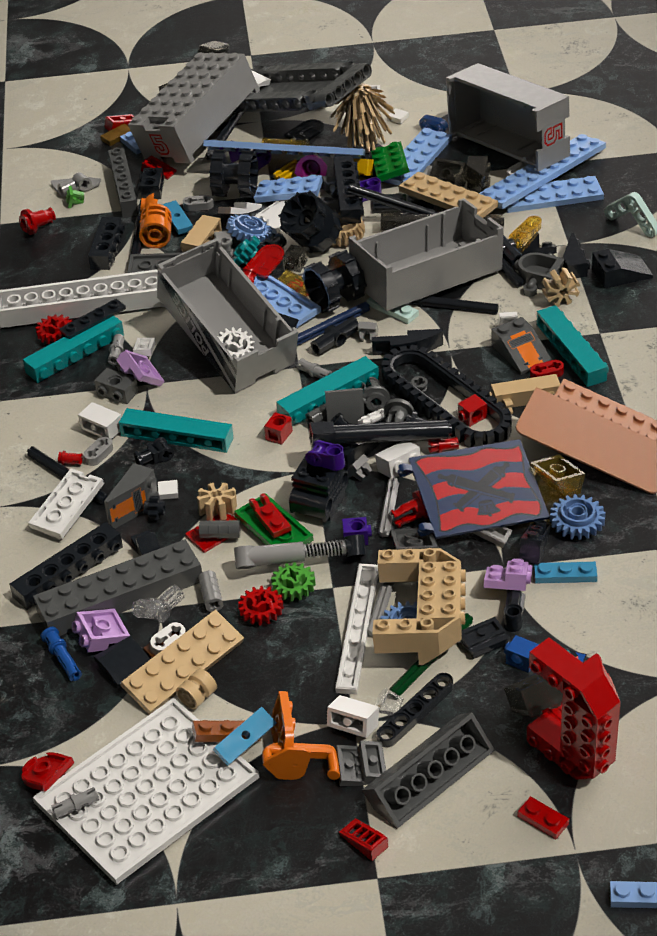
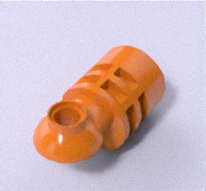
M154 193L146 198H141L139 238L147 247L162 248L171 238L172 215L166 206L157 204L158 199H154Z

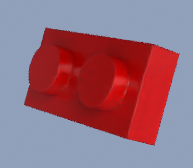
M531 796L517 811V817L555 840L569 825V818Z

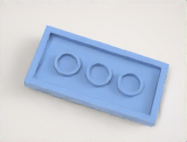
M322 175L296 176L290 179L279 178L271 181L263 180L259 183L254 196L255 203L289 200L296 195V192L303 193L309 190L318 197L323 182Z

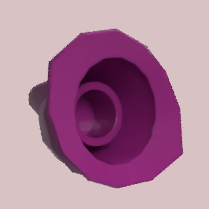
M307 155L296 164L295 174L300 177H308L309 175L326 176L327 165L316 155Z

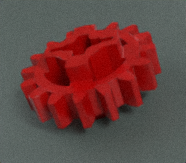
M56 314L51 317L47 316V319L42 318V323H37V337L41 339V342L46 341L47 344L54 343L65 337L59 329L71 323L72 320H69L68 316L65 318L63 315L57 317Z
M260 586L257 590L255 587H252V591L246 590L245 596L241 595L238 602L240 616L244 617V621L250 619L252 625L255 622L262 625L264 621L270 624V619L276 621L277 615H282V609H284L282 595H278V590L271 591V587L264 589L263 586Z

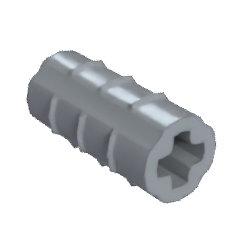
M211 570L204 571L198 578L206 610L213 612L216 609L218 611L223 607L218 579L215 572Z

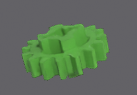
M296 562L292 566L286 563L285 568L279 566L278 572H273V577H271L272 590H278V595H282L283 600L287 599V597H290L291 601L295 597L302 600V595L308 597L309 592L314 591V586H316L314 571L311 572V567L304 568L303 563L300 566H297Z

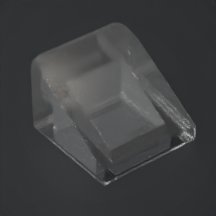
M385 688L378 695L374 705L379 707V713L394 715L401 708L404 698Z

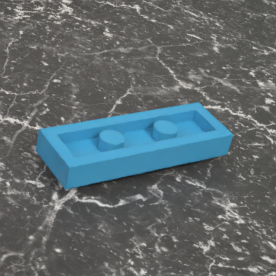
M596 561L534 564L535 584L597 582Z

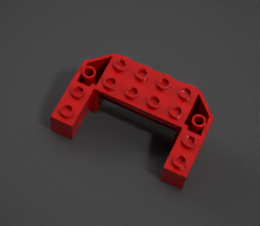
M549 637L529 652V668L535 674H539L550 686L557 688L563 693L562 719L560 723L549 713L545 712L527 726V741L532 747L540 750L548 760L560 766L564 773L570 774L574 779H594L600 773H605L609 766L616 761L620 699L599 654L595 653L583 663Z

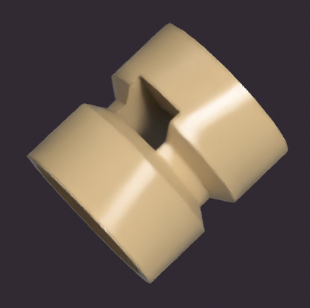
M197 669L189 676L188 680H185L177 687L176 694L185 706L194 710L204 702L205 698H208L216 691L217 684L207 671Z

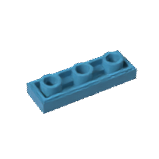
M176 200L161 204L170 210L172 226L178 235L187 234L193 228V224Z
M261 707L216 745L213 751L229 766L273 728L277 722Z

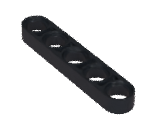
M439 673L379 727L377 730V742H382V746L386 748L394 746L452 692L453 677L448 673ZM440 681H447L449 685L440 686L438 683ZM426 694H434L436 697L426 699L424 696ZM412 707H419L421 711L415 713L411 712L410 709ZM398 720H405L407 724L399 726L396 722ZM385 733L393 735L390 739H383L381 736Z

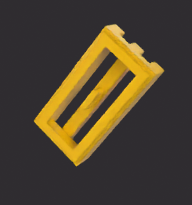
M294 159L274 172L273 178L290 179L296 177L297 160Z

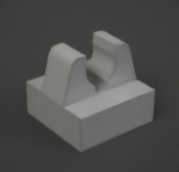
M359 321L358 330L361 341H364L366 335H370V341L372 342V337L378 336L377 323Z
M364 454L347 470L350 478L353 476L362 481L365 477L362 471L367 475L372 471L367 463L369 459Z

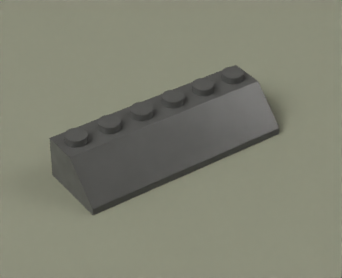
M473 713L458 714L363 788L362 791L372 808L392 826L399 828L489 756L495 749Z

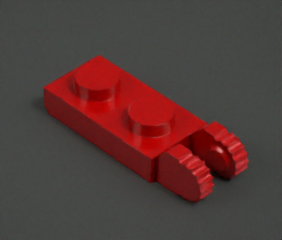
M265 493L260 494V501L264 505L262 507H259L258 502L254 498L249 499V504L255 512V516L273 538L292 531L289 522L275 505L270 502Z

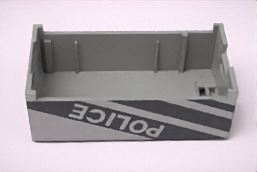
M218 237L158 264L157 298L234 393L255 384L256 378L272 370L274 373H277L295 364L298 330L295 327L291 329L223 249L222 241ZM232 327L236 331L241 328V332H248L247 336L252 335V341L255 342L254 350L239 358L236 355L232 357L227 351L225 341L222 343L217 336H219L220 331L224 333L226 328L231 331Z

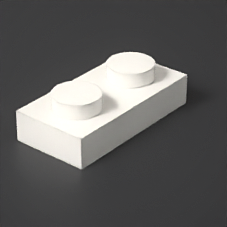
M137 338L133 352L147 356V358L152 356L155 338Z

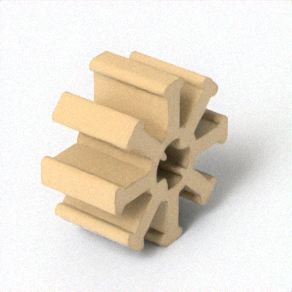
M561 268L562 271L559 276L555 270L550 271L549 273L553 280L546 278L542 280L545 287L542 288L544 295L549 303L552 301L557 307H560L562 299L567 305L572 303L569 295L578 297L580 293L577 289V286H580L573 272L569 273L567 268Z
M214 483L208 484V490L200 488L197 496L199 515L206 514V520L211 521L216 514H219L220 520L227 519L226 513L234 515L237 507L235 488L228 489L227 483H222L219 489L215 488Z

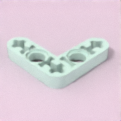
M632 192L614 201L604 209L605 216L610 220L631 212L646 236L652 238L657 235V221L642 197L636 192ZM620 203L625 206V209L621 207ZM640 212L645 215V218L640 215Z

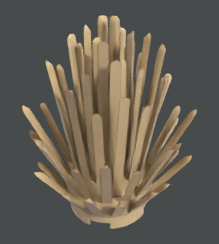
M362 83V85L357 86L336 103L342 102L331 114V118L334 115L337 118L333 132L336 131L344 113H346L340 134L343 135L345 131L346 137L348 136V147L352 148V139L354 137L355 147L356 145L364 147L365 141L366 152H370V147L374 151L376 149L375 144H377L375 132L379 139L381 137L383 144H385L386 141L377 120L385 132L387 130L390 135L392 134V131L378 111L379 109L389 120H392L387 112L378 105L379 103L389 112L395 114L393 107L381 99L386 98L384 95L379 94L384 91L372 89L369 85Z

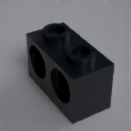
M144 168L143 174H140L138 192L141 193L142 198H146L154 193V199H161L164 186L163 168Z

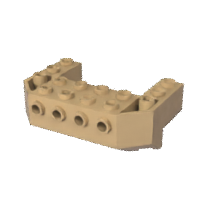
M441 548L378 550L379 582L418 581L417 618L373 620L374 653L418 652L419 665H424L462 640V624H465V611L462 612V610H466L465 597H462L466 596V586L462 582H466V570L461 569L460 560Z

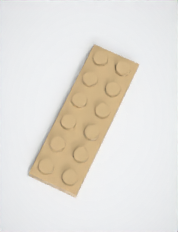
M417 172L399 185V192L445 209L457 207L458 200L465 198L477 207V214L482 218L498 207V200L426 175L423 172Z
M215 609L121 682V687L150 715L174 697L177 687L185 680H188L189 676L197 669L207 671L240 645L244 637Z

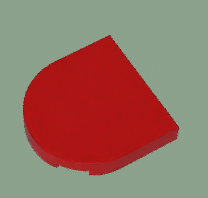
M48 752L46 753L47 756L38 759L36 756L31 758L22 768L24 784L30 788L46 792L74 764L72 757Z

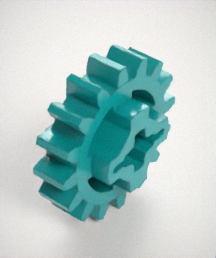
M255 235L249 240L245 238L233 252L234 257L232 259L238 266L243 263L246 265L256 255L258 251L257 246L261 241Z

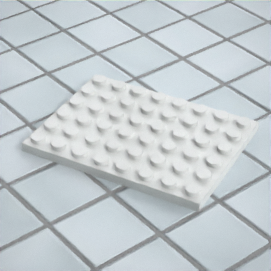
M172 698L63 775L46 792L41 791L33 797L34 803L116 885L259 778V772L241 756L227 766L213 751V748L220 742H195L192 723L193 721L200 720L175 698ZM92 787L95 788L99 801L82 807L78 812L73 811L58 819L55 818L51 805L70 798L69 795H77Z

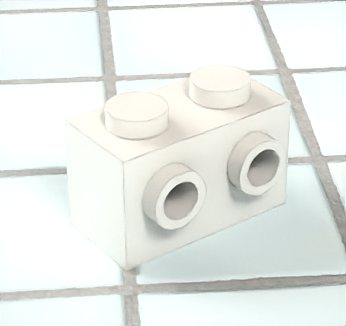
M92 402L78 414L80 427L87 432L111 439L120 432L119 421L122 417L118 412Z
M402 441L375 454L378 472L389 478L398 477L397 471L400 464H409V458L421 456L419 446L409 441Z
M341 695L328 706L327 726L365 738L378 727V706Z

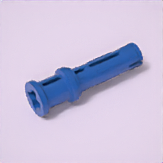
M56 627L45 629L41 633V639L47 643L48 651L56 656L69 680L77 681L82 676V672L66 649L67 644L64 639L60 638L59 630Z

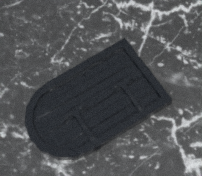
M316 119L306 120L285 133L284 137L303 145L324 130V124Z

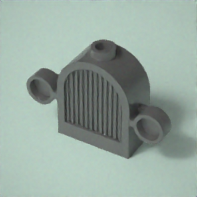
M535 252L523 255L515 262L514 270H517L524 280L523 294L533 297L537 294V289L542 290V288H545L542 283L543 278L553 280L549 273L552 270H555L559 276L562 271L561 268H564L565 259L556 257L551 253Z

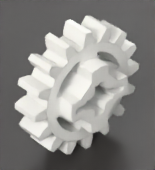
M232 327L231 331L226 328L224 333L220 331L219 336H217L222 343L225 341L227 351L232 357L236 355L239 358L254 350L255 342L252 341V335L247 336L248 332H241V328L238 331L234 327Z

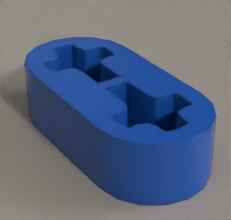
M424 115L419 120V126L422 129L430 128L440 132H445L448 129V123L442 118Z

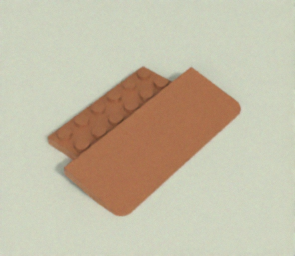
M563 379L555 395L540 388H535L515 427L520 435L647 493H657V420L566 379Z

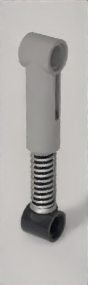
M360 534L346 536L344 540H339L338 542L337 540L335 542L328 541V543L326 541L324 543L318 542L317 544L314 542V544L310 543V545L308 543L305 545L303 542L263 546L247 545L234 548L236 569L304 562L305 558L308 559V557L310 559L312 557L315 558V556L322 558V556L326 557L328 555L329 557V555L333 556L334 554L335 556L337 554L339 556L340 554L346 555L347 558L366 556L364 535Z

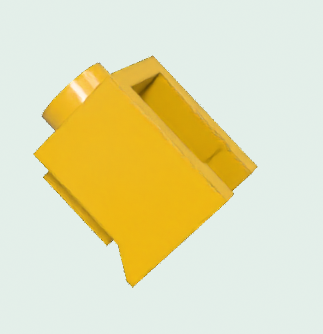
M353 158L354 162H357L358 175L373 176V159Z

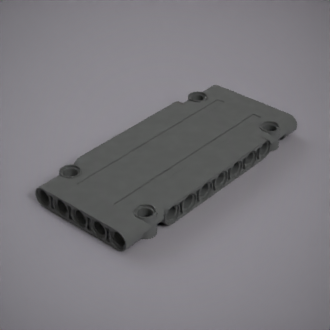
M353 61L346 63L273 65L267 70L263 65L251 70L271 79L270 85L261 86L258 93H250L233 112L298 111L306 107L311 111L320 107H331L368 79L372 74V68L370 64H355Z

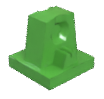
M68 186L66 193L68 208H72V204H83L84 192L72 190V186Z

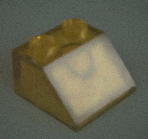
M561 455L530 462V467L535 473L562 496L566 497L568 495L571 497L574 494L581 493L585 473Z

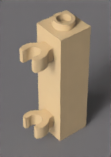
M553 374L491 384L489 397L493 395L497 398V403L501 401L505 404V408H508L511 414H513L512 407L527 405L536 387L555 395L560 382L557 375Z

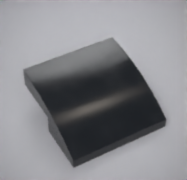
M131 636L94 656L104 674L109 675L117 688L121 686V682L150 660L148 655Z

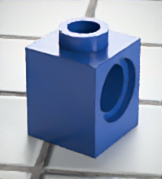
M515 635L513 640L508 642L504 649L506 664L529 673L531 670L529 668V652L539 644Z

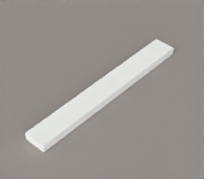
M359 564L335 688L336 693L355 695L358 693L368 637L367 628L371 619L379 575L378 565Z

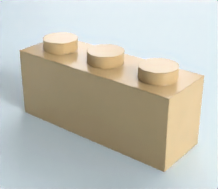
M202 215L196 221L194 227L189 230L187 236L181 241L180 247L182 252L184 253L215 239L214 232L222 231L221 219Z

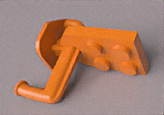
M279 691L271 715L277 722L271 728L273 744L266 746L262 751L264 767L278 779L295 780L305 775L310 758L327 759L329 765L327 776L332 780L339 779V763L336 749L333 746L294 743L295 718H292L291 715L293 704L292 701H289L288 692Z

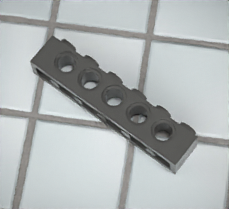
M124 148L108 150L122 217H135L138 215V206Z

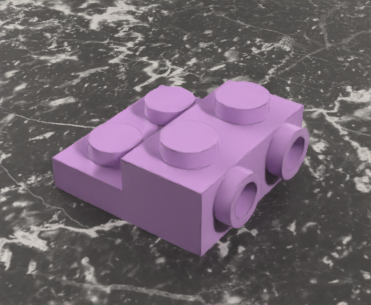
M125 350L116 359L123 373L132 374L140 382L143 381L157 386H161L165 382L147 356Z
M512 559V561H508L507 568H503L500 565L487 567L484 588L526 591V585L531 584L532 565H529V562H524L523 559Z
M115 609L77 612L75 620L72 622L73 633H78L80 636V646L85 647L88 652L104 651L108 648L109 644L118 643L130 636Z

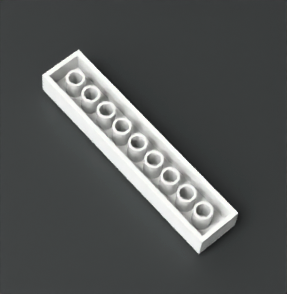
M158 269L0 290V328L42 323V318L47 319V316L51 317L54 314L57 317L63 315L64 318L68 316L69 319L80 318L114 299H118L126 305V309L121 312L164 307L157 298Z

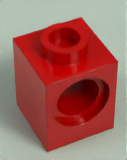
M476 394L459 402L457 412L459 420L471 427L487 418V403Z
M275 412L264 425L265 440L282 445L293 431L291 417Z

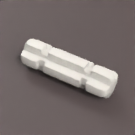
M381 408L367 416L361 417L358 420V424L376 423L386 417L384 409Z

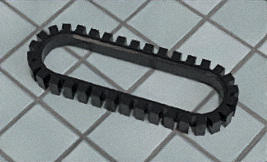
M406 345L399 346V351L394 348L390 350V354L386 353L383 357L382 377L384 383L388 384V388L392 391L395 390L398 396L403 395V399L408 402L410 401V404L414 408L417 407L421 414L425 412V417L429 420L431 418L432 420H447L448 423H451L452 434L450 436L457 437L459 443L464 441V446L470 448L474 444L476 447L500 443L509 439L512 431V415L510 410L505 408V404L501 401L497 403V398L493 395L489 397V392L486 390L481 391V386L478 384L474 385V381L470 378L466 380V375L463 373L459 374V370L455 367L451 369V364L448 362L444 363L443 358L440 356L436 358L435 352L430 351L428 353V348L423 346L418 350L417 345H411L410 349H407ZM404 363H418L426 367L464 397L469 398L476 394L487 403V414L494 418L499 425L490 431H476L467 427L398 374L395 368Z

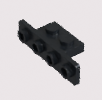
M118 299L111 300L105 305L66 324L59 330L64 336L71 339L125 310L126 305Z

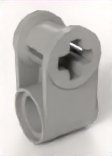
M228 230L214 232V237H218L222 241L223 249L230 251L232 257L233 242L231 233H228Z

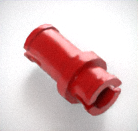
M457 437L442 440L435 439L434 441H428V445L431 446L428 449L430 453H441L445 450L459 449V445L456 444L459 441Z

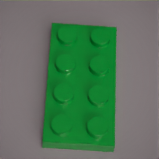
M401 141L392 142L388 146L377 147L374 151H371L376 175L381 182L410 172Z
M269 496L270 502L275 505L289 522L292 531L273 538L255 516V512L249 503L234 511L235 517L265 545L303 542L306 545L314 541L313 534ZM260 497L255 499L258 502L259 507L264 506L260 501Z

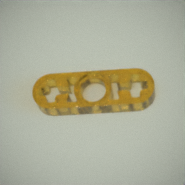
M530 216L509 235V239L512 238L514 240L516 248L522 247L541 229L542 219L538 216Z

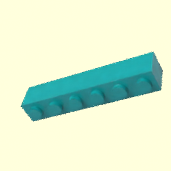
M556 305L537 311L536 325L583 383L589 387L607 381V373L609 372L607 363L602 361L599 354L592 349L590 343L582 337L580 331H577L573 323L566 318L564 312L560 311Z
M112 316L71 339H68L66 336L24 358L25 373L37 383L113 342L114 335L121 334L124 336L122 321Z
M364 356L277 401V413L291 417L292 426L306 419V413L326 403L325 391L362 388V383H365L366 387L371 385L369 377H375L379 381V368Z
M126 408L119 421L122 437L154 441L157 438L163 437L167 440L168 444L227 453L234 439L232 424L130 408Z

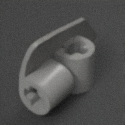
M80 172L74 174L69 179L51 180L52 186L62 197L66 196L68 186H72V190L87 191L99 186L101 178L87 177Z

